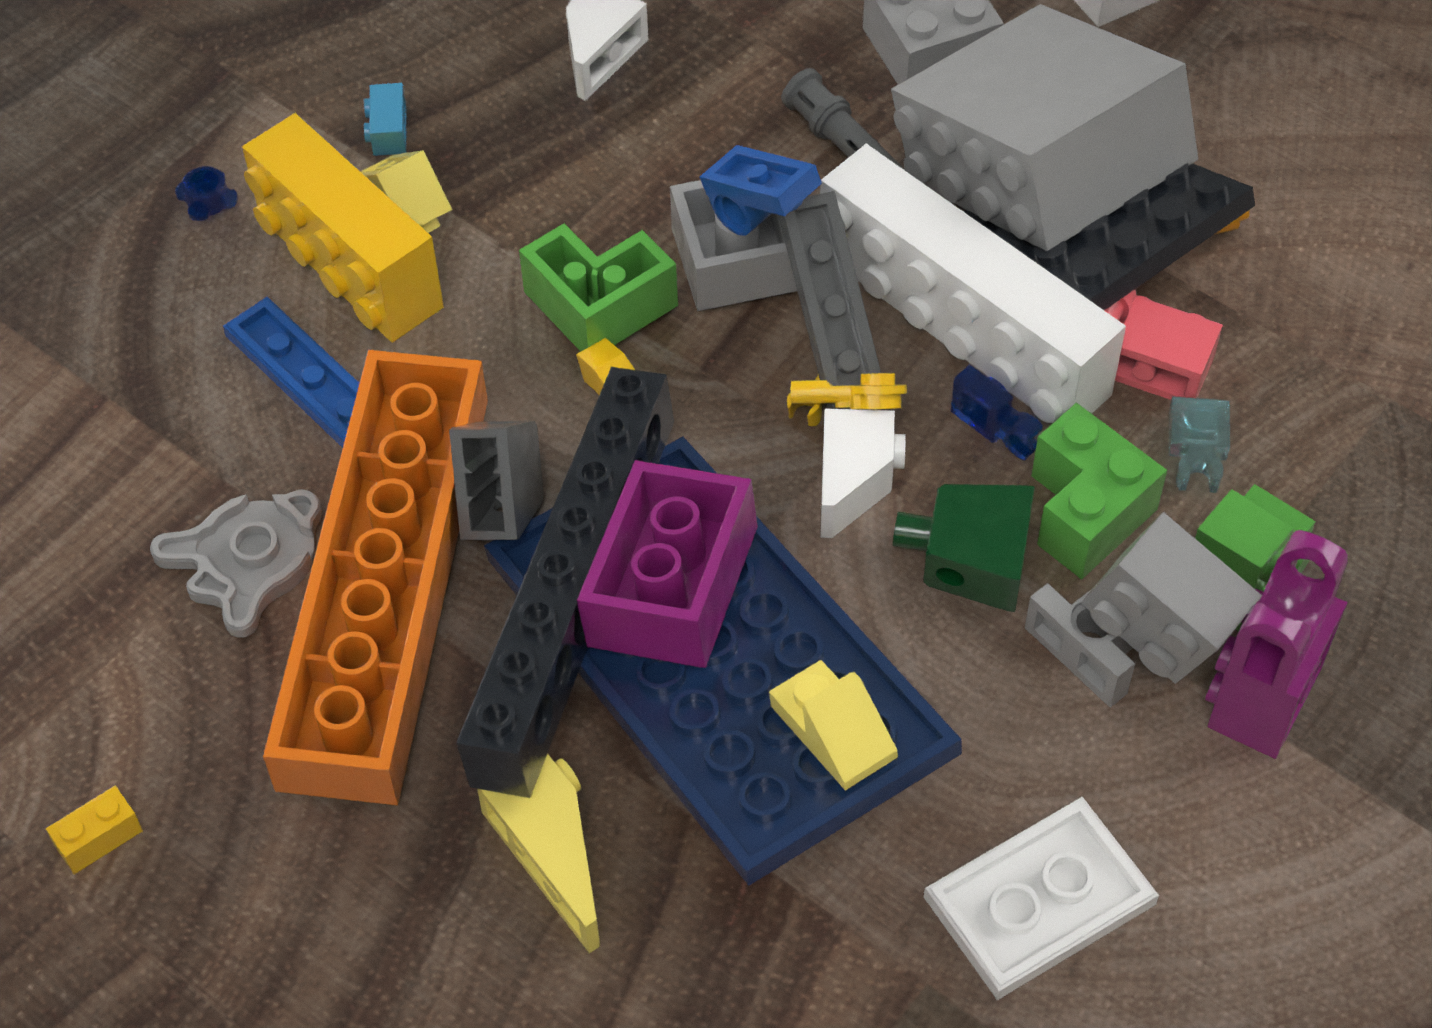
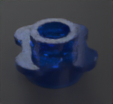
M202 166L189 171L175 189L177 199L185 201L189 207V217L196 221L206 220L209 216L219 213L223 208L230 209L234 207L238 202L237 192L227 187L224 173L214 167Z

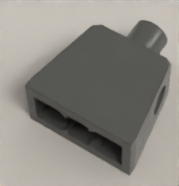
M482 421L452 427L449 429L460 540L519 539L543 502L544 492L536 422ZM503 506V512L496 511Z

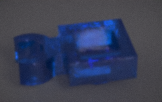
M970 364L954 378L950 412L990 442L995 443L1001 438L1012 454L1022 460H1026L1036 451L1037 440L1034 437L1043 430V425L1034 416L1027 412H1018L1012 407L1013 396L1007 392L998 380L986 377Z

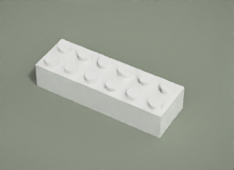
M868 144L862 146L821 179L820 194L835 191L857 280L870 295L875 298H882L896 308L911 325L926 330L945 344L948 351L956 358L967 360L986 374L997 388L1009 391L1027 404L1034 414L1044 422L1054 423L1076 402L1092 414L1112 396L1126 329L1123 323Z

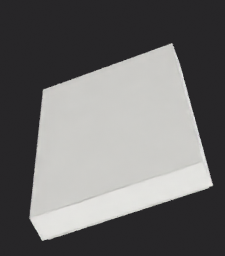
M1083 797L927 886L924 891V899L997 1000L1156 905L1159 897L1158 893Z

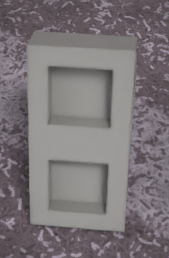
M1047 583L1030 596L1025 629L1111 708L1128 694L1135 663L1126 653L1133 649V647L1120 636L1108 634L1094 622L1091 611L1081 604L1090 591L1071 605ZM1083 632L1096 633L1102 638L1087 637Z

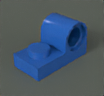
M739 145L732 148L700 176L705 193L708 195L717 218L731 232L741 236L748 235L772 213L785 217L789 212L797 209L803 200L822 184L815 164Z

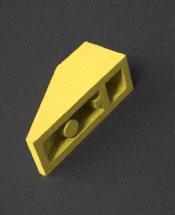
M547 753L531 798L477 789L481 810L485 818L590 954L600 947L577 799V792L581 790V785L574 771L564 759L560 758L554 762Z

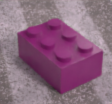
M634 461L577 599L587 647L706 668L758 527L752 479Z

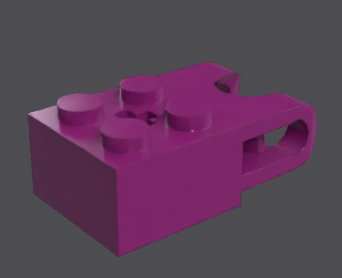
M1302 530L1294 531L1289 537L1277 559L1264 591L1255 588L1262 597L1241 621L1243 624L1237 636H1229L1215 665L1217 673L1205 697L1206 701L1214 704L1208 728L1271 758H1277L1324 666L1348 603L1335 597L1348 564V555L1343 548L1321 536ZM1299 559L1313 561L1323 571L1324 578L1313 579L1298 572L1296 569L1297 561Z

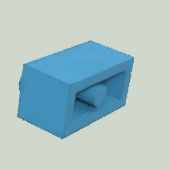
M403 83L370 85V98L364 99L365 117L370 118V123H364L365 142L372 144L374 156L406 153V101Z

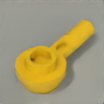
M895 373L860 374V385L833 386L827 380L791 381V403H835V408L898 409L901 408V394H907V385L895 384Z

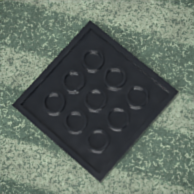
M1186 163L1167 175L1166 180L1149 190L1146 188L1124 202V205L1108 215L1105 214L1081 229V232L1066 241H1062L1048 251L1024 239L1017 238L1013 233L983 220L968 210L964 212L1095 305L1106 310L1256 205L1252 186L1194 163L1189 166Z

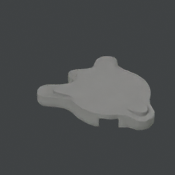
M302 489L287 494H272L274 501L260 500L249 502L247 495L230 499L215 509L200 525L189 530L163 533L156 536L150 545L153 560L157 566L164 569L197 570L188 580L186 586L190 599L196 603L222 608L223 622L230 635L247 637L258 628L261 614L268 604L290 592L306 577L312 567L316 553V528L322 518L321 504L314 493Z

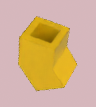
M606 338L576 354L584 382L594 389L598 395H600L611 367L635 370L626 355Z

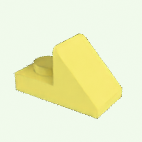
M820 660L769 691L771 707L844 790L849 789L898 758V750L861 678L855 672H851L838 679L824 662Z

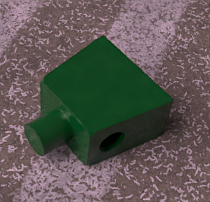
M944 484L937 489L933 517L898 511L892 546L926 552L923 582L928 587L998 609L1015 612L1035 487L1028 485Z

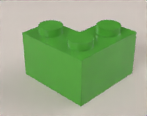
M565 223L519 250L524 293L580 352L604 338L616 345L678 306L676 263L643 230L598 257Z
M1076 402L1043 431L1037 439L1031 476L1055 494L1044 505L1037 545L1082 580L1158 510L1167 469Z
M1254 484L1245 496L1231 489L1197 529L1195 539L1250 586L1264 591L1277 559L1289 537L1297 530L1312 533L1316 521ZM1299 559L1296 564L1298 572L1302 573L1310 560ZM1240 622L1235 629L1239 631L1243 623Z

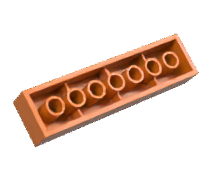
M368 350L263 754L275 792L398 806L459 534L449 429L484 421L488 399L483 365L480 360Z

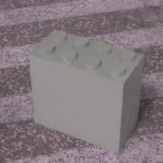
M1042 4L891 89L896 110L894 112V122L901 134L906 156L904 159L905 170L947 201L961 206L978 215L983 220L989 221L1013 233L1017 238L1024 239L1046 251L1081 232V229L1105 214L1108 215L1124 205V202L1146 188L1149 190L1166 180L1167 175L1186 163L1189 166L1198 160L1186 64Z

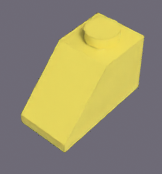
M424 150L394 154L360 171L427 233L440 226L437 217L452 210Z

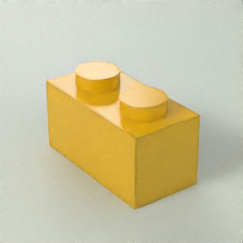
M116 785L46 828L54 846L73 874L78 873L143 832L136 814Z

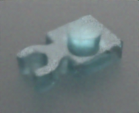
M1172 396L1169 407V456L1182 457L1176 475L1177 487L1179 490L1186 491L1190 474L1198 472L1204 474L1209 479V492L1217 493L1223 476V465L1220 460L1227 461L1230 450V401Z

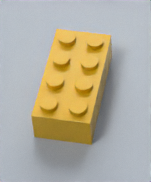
M296 113L242 146L248 169L244 172V178L255 196L257 206L253 208V213L259 225L267 234L272 236L276 233L284 240L293 258L301 266L309 264L319 274L323 285L334 297L339 298L343 296L353 306L354 312L365 327L370 330L377 328L393 343L444 308L432 236Z

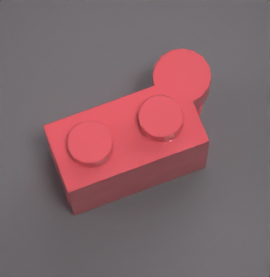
M1134 289L1104 310L1126 326L1115 381L1194 407L1215 357L1223 324L1205 319L1201 315L1187 313L1154 302L1147 297L1136 295V289Z

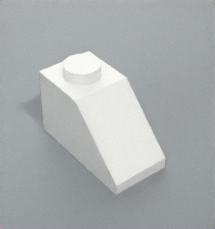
M570 0L566 7V18L577 97L586 101L648 41L647 3L641 0Z
M825 409L821 538H833L891 492L893 469H904L905 434H894L895 411Z

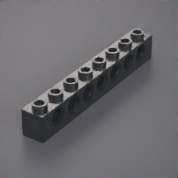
M611 367L456 742L469 787L531 798L588 649L577 604L578 596L634 461L658 464L674 424L667 374Z

